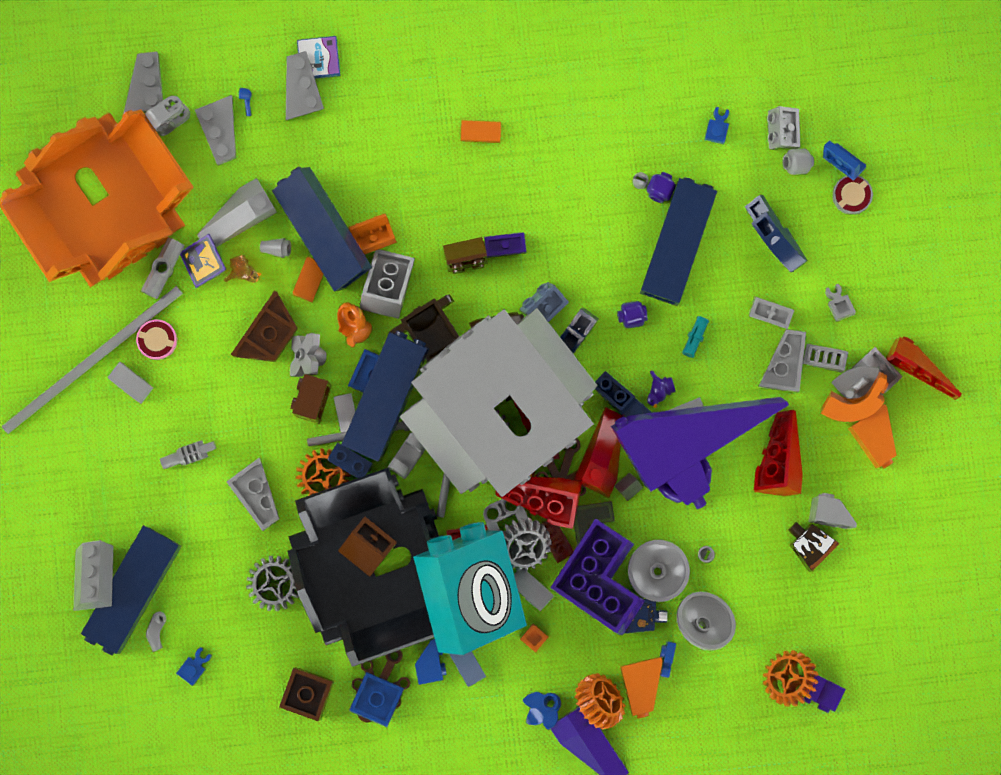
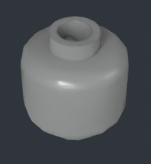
M790 149L783 157V167L790 175L807 174L814 165V157L807 149Z

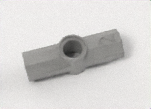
M168 237L158 258L152 264V270L141 292L158 299L167 279L173 274V268L184 248L182 243ZM167 264L165 272H158L160 265Z

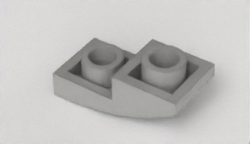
M119 362L108 376V379L141 404L153 389L148 382L136 375L122 362Z
M523 568L514 574L518 592L541 612L554 597L553 594Z

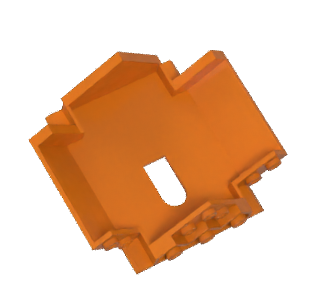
M142 109L125 112L122 115L123 118L118 123L111 113H107L99 119L96 117L88 119L84 117L77 121L75 128L65 133L57 132L53 134L47 145L40 150L36 148L28 154L29 157L24 162L25 167L16 172V176L22 185L16 189H6L2 193L0 198L1 210L49 282L80 271L91 288L101 280H105L106 277L110 280L121 273L123 268L147 256L146 253L155 247L159 248L165 244L169 236H172L173 233L185 226L175 208L194 187ZM83 167L93 170L109 196L93 206L75 179L77 171Z

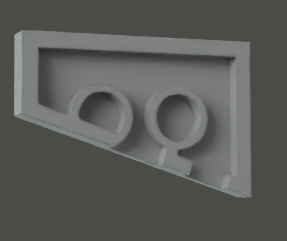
M785 330L758 387L799 392L806 332Z
M260 458L227 481L230 488L262 531L280 519Z

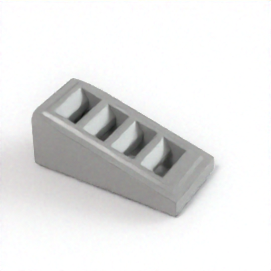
M806 344L803 364L842 373L845 370L848 351ZM812 350L816 351L814 361L810 360ZM820 352H824L822 362H818ZM828 354H832L830 364L827 363ZM840 356L839 364L835 365L836 357Z

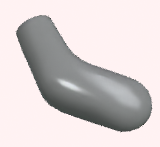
M156 612L153 615L146 630V638L153 652L163 648L160 641V631L166 622V615L163 612Z

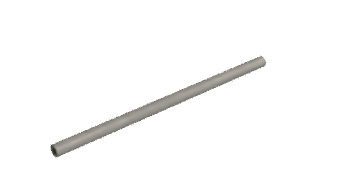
M177 286L174 287L2 425L4 431L7 434L13 431L183 293Z

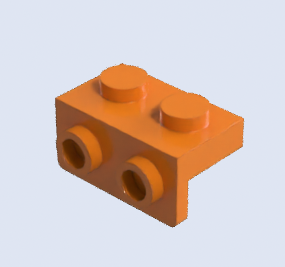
M386 214L375 216L348 228L364 255L397 243Z

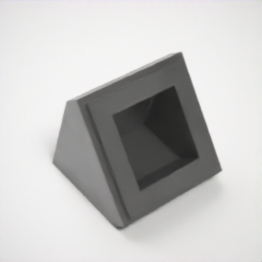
M628 473L615 485V488L627 501L643 488L631 473Z

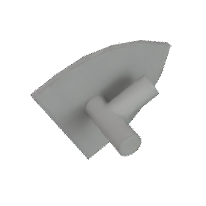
M870 366L855 367L845 371L831 383L845 398H859L869 391L879 374V368Z

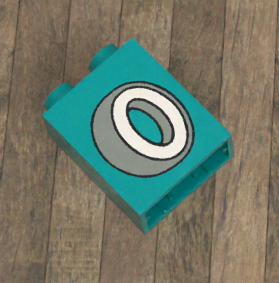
M476 522L461 527L459 529L461 537L453 541L451 535L433 538L427 541L428 551L413 557L435 642L440 653L464 655L527 626L504 533L497 530H485L483 522Z

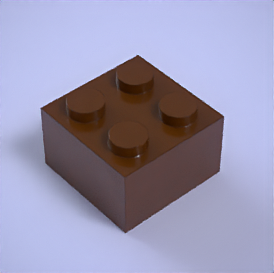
M304 374V377L298 381L297 398L294 397L290 409L293 410L292 413L297 418L320 424L331 389L329 381Z
M294 667L279 708L315 721H320L334 681Z

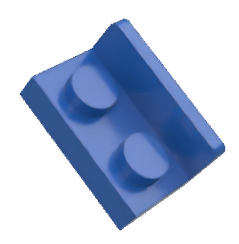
M829 140L824 145L823 158L853 181L866 169V164L838 143L834 144Z

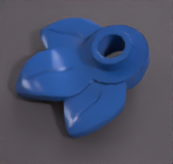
M534 692L523 699V702L531 708L527 715V724L536 726L543 723L547 730L556 725L558 721L557 711L561 707V700L558 695L554 693L543 695L542 693ZM549 701L555 702L553 707H548Z

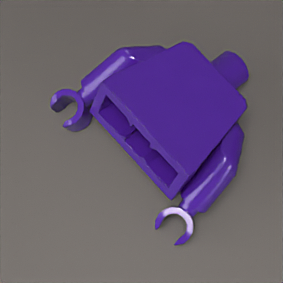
M704 458L657 489L667 499L676 503L683 502L685 505L693 502L696 509H700L707 504L703 495L710 491L709 484L711 483L712 468L707 459Z

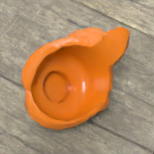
M349 302L343 303L337 312L338 331L347 337V344L354 347L355 344L362 343L369 338L372 325L366 321L363 311L358 306Z

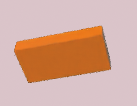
M461 120V141L500 143L501 122Z

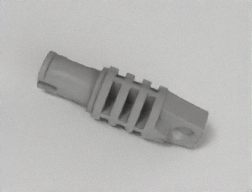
M203 440L178 448L176 453L160 458L163 469L178 464L185 466L207 458V452L217 448L214 441L204 444Z

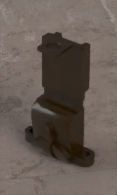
M448 294L438 301L434 298L423 306H418L412 313L400 320L401 324L390 332L395 333L396 330L403 333L407 332L413 342L415 338L425 342V347L429 348L425 359L426 363H428L449 344L460 337L442 310L454 302L453 298Z

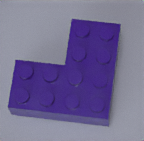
M595 519L550 588L622 636L645 602V600L612 579L634 543Z

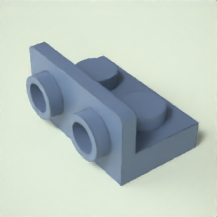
M547 282L537 288V292L532 297L527 298L519 310L527 316L538 308L549 322L569 301L555 285Z

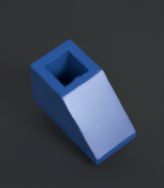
M435 639L430 641L415 663L419 685L444 680L443 675H447L445 663H440L439 655L443 653L438 652Z

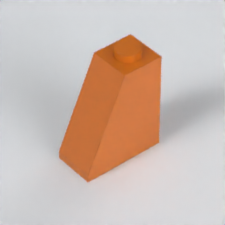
M884 404L873 415L858 421L848 428L875 468L882 466L883 469L893 463L892 458L897 456L888 409Z
M662 657L620 666L631 714L633 716L637 715V719L649 716V712L654 710L663 662Z

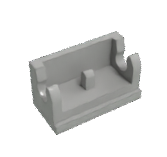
M754 296L749 316L788 329L794 310Z

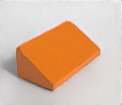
M306 258L293 290L294 296L312 303L324 275L314 259Z

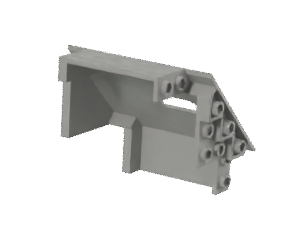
M538 308L525 316L517 324L503 309L493 318L488 315L449 344L420 369L422 374L411 383L423 398L400 416L460 494L467 490L472 492L480 485L479 482L484 484L489 481L499 495L503 497L519 483L520 485L526 483L531 478L529 475L542 465L545 467L554 460L553 456L566 447L568 449L577 442L575 439L594 425L581 406L594 395L592 391L598 385ZM509 395L531 423L530 432L525 436H516L494 409Z

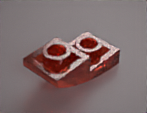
M546 519L540 524L544 525L546 531L550 534V551L556 562L559 563L571 556L574 550L560 526L552 525L546 522Z

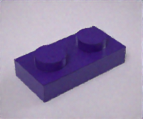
M524 232L484 237L487 258L526 254Z

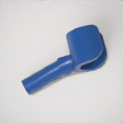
M240 88L239 99H245L246 116H251L250 100L252 93L247 88Z

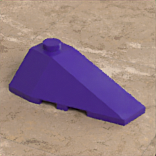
M579 706L560 718L556 725L551 728V731L563 747L599 775H627L629 773L601 729L595 728L594 724H589L588 719H584V714L579 712Z

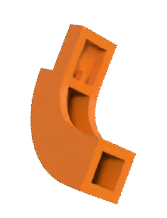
M879 372L869 391L859 398L849 399L831 391L821 408V414L841 422H855L870 417L885 402L884 396L880 393L884 394L889 385L887 375Z

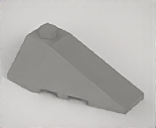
M256 178L240 187L197 235L201 239L210 234L215 246L218 247L277 212Z

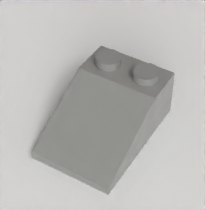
M380 249L376 250L371 263L372 269L369 270L362 292L360 309L399 319L415 258Z

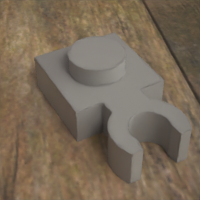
M839 284L835 285L836 293H832L829 287L825 291L826 296L832 299V301H829L828 306L836 322L853 316L856 313L848 295L841 296L842 288Z

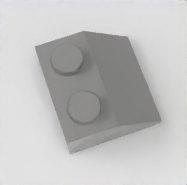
M822 493L812 498L809 516L810 523L843 529L856 528V521L840 499H835L833 494Z

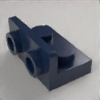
M338 442L328 457L329 462L356 478L366 476L367 472H370L374 466L373 463Z

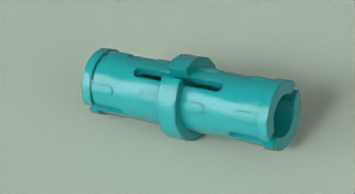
M697 316L692 331L687 335L689 338L682 351L685 356L694 358L699 343L703 342L704 337L702 336L709 323L708 319Z

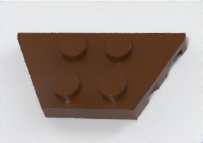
M275 290L231 353L233 357L276 362L298 330Z

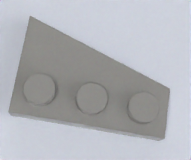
M306 51L287 56L286 121L324 109Z
M158 52L137 54L124 113L129 110L136 111L140 109L146 113L151 107L163 101Z
M230 95L195 110L217 165L236 158L233 97Z

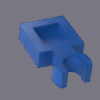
M716 107L713 112L715 120H709L704 140L724 145L729 126L724 121L728 118L729 110L726 109L725 115L720 116L718 114L719 107Z
M666 641V645L661 647L660 657H663L660 676L669 678L676 643Z
M202 647L197 649L195 653L196 658L188 657L176 673L192 686H194L206 670L202 664L208 662L212 657L211 654H208L205 659L201 658Z

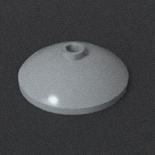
M652 540L642 544L632 554L628 564V577L633 589L640 596L651 601L664 602L675 598L684 590L689 580L690 568L686 555L678 546L665 540ZM655 568H660V575L654 574Z
M695 592L685 597L678 607V627L682 635L694 646L704 650H718L732 640L736 629L735 617L727 603L718 596L708 592Z

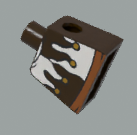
M796 521L788 529L796 538L790 544V547L809 572L813 571L839 545L835 539L813 524L804 529Z

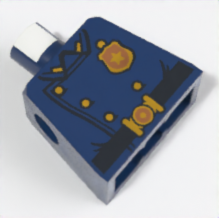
M642 598L645 602L624 634L654 631L655 622L667 623V611L656 610L655 601Z

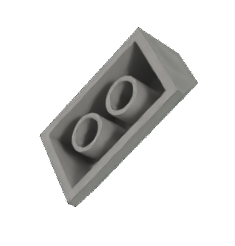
M99 540L82 543L76 549L73 610L79 611L112 606V545Z

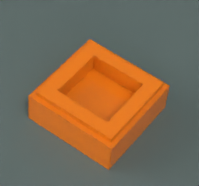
M532 624L520 640L534 652H537L549 636Z

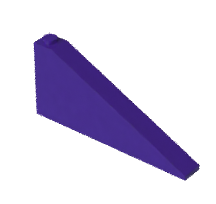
M781 397L630 415L616 420L611 428L642 482L652 492L789 404Z

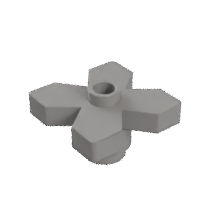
M309 333L306 334V337L299 335L292 337L291 349L295 353V358L290 365V376L302 377L304 374H318V367L324 365L326 361V351L319 347L320 334Z

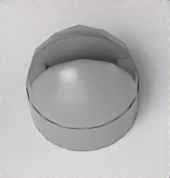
M643 172L636 173L632 180L634 187L637 189H644L649 182L648 176ZM636 177H640V178H642V179H645L646 182H644V181H642V180H639V179H636Z
M703 546L698 551V557L702 562L710 563L715 557V552L711 547ZM707 551H711L707 560H705L704 557Z

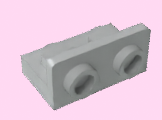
M778 106L769 110L767 116L769 149L774 150L779 147L789 149L800 148L799 109Z
M876 347L852 367L870 366L879 368V372L887 375V382L889 383L884 393L902 378L901 374Z

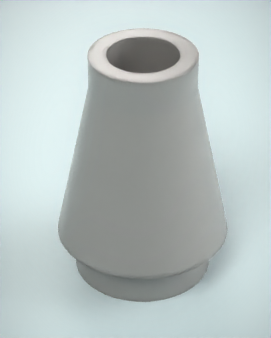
M285 238L261 241L260 251L261 253L285 258V256H290L291 242Z

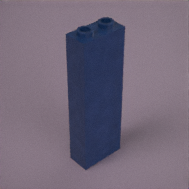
M299 166L290 172L291 175L288 178L280 180L277 183L278 186L272 192L334 292L344 290L372 269V266L311 168H301Z
M679 178L640 294L678 307L717 191L713 190L714 187L708 184H696L690 178Z
M397 330L395 333L389 332L341 444L378 462L383 459L414 387L411 382L418 377L429 352V348L425 347V342L416 338L413 342L407 339V334Z
M143 525L112 579V606L95 608L81 632L85 636L84 640L92 645L97 643L103 646L102 650L112 656L114 653L121 654L182 546Z

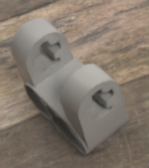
M170 96L151 107L145 115L160 136H165L189 119L190 110L178 97Z
M413 433L409 434L388 466L391 471L404 479L407 478L425 451V448Z
M504 499L488 505L483 513L488 530L500 531L497 522L513 515L516 516L518 522L520 517L526 521L528 516L520 505L517 506L516 510L508 511L505 507L507 501ZM489 509H496L499 515L496 519L491 520L487 517Z

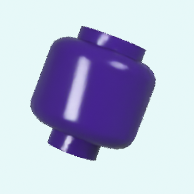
M661 172V174H655L651 177L646 189L649 194L648 197L658 203L668 201L675 190L676 184L668 173Z
M639 301L623 303L621 311H617L619 323L623 322L624 327L628 329L641 327L648 320L646 306L642 305Z

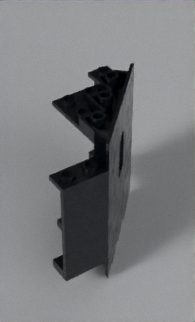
M389 468L295 500L305 531L288 536L292 549L288 550L296 591L315 633L321 632L325 645L343 640L345 651L352 667L434 638L413 557L429 550L427 541L440 537L434 522L437 516L434 508H429L423 489L403 495L401 489L397 490L396 486H399L395 474L391 475ZM366 517L397 542L393 549L398 547L407 548L411 553V561L405 567L377 577L373 573L369 577L340 554L338 550L361 520Z

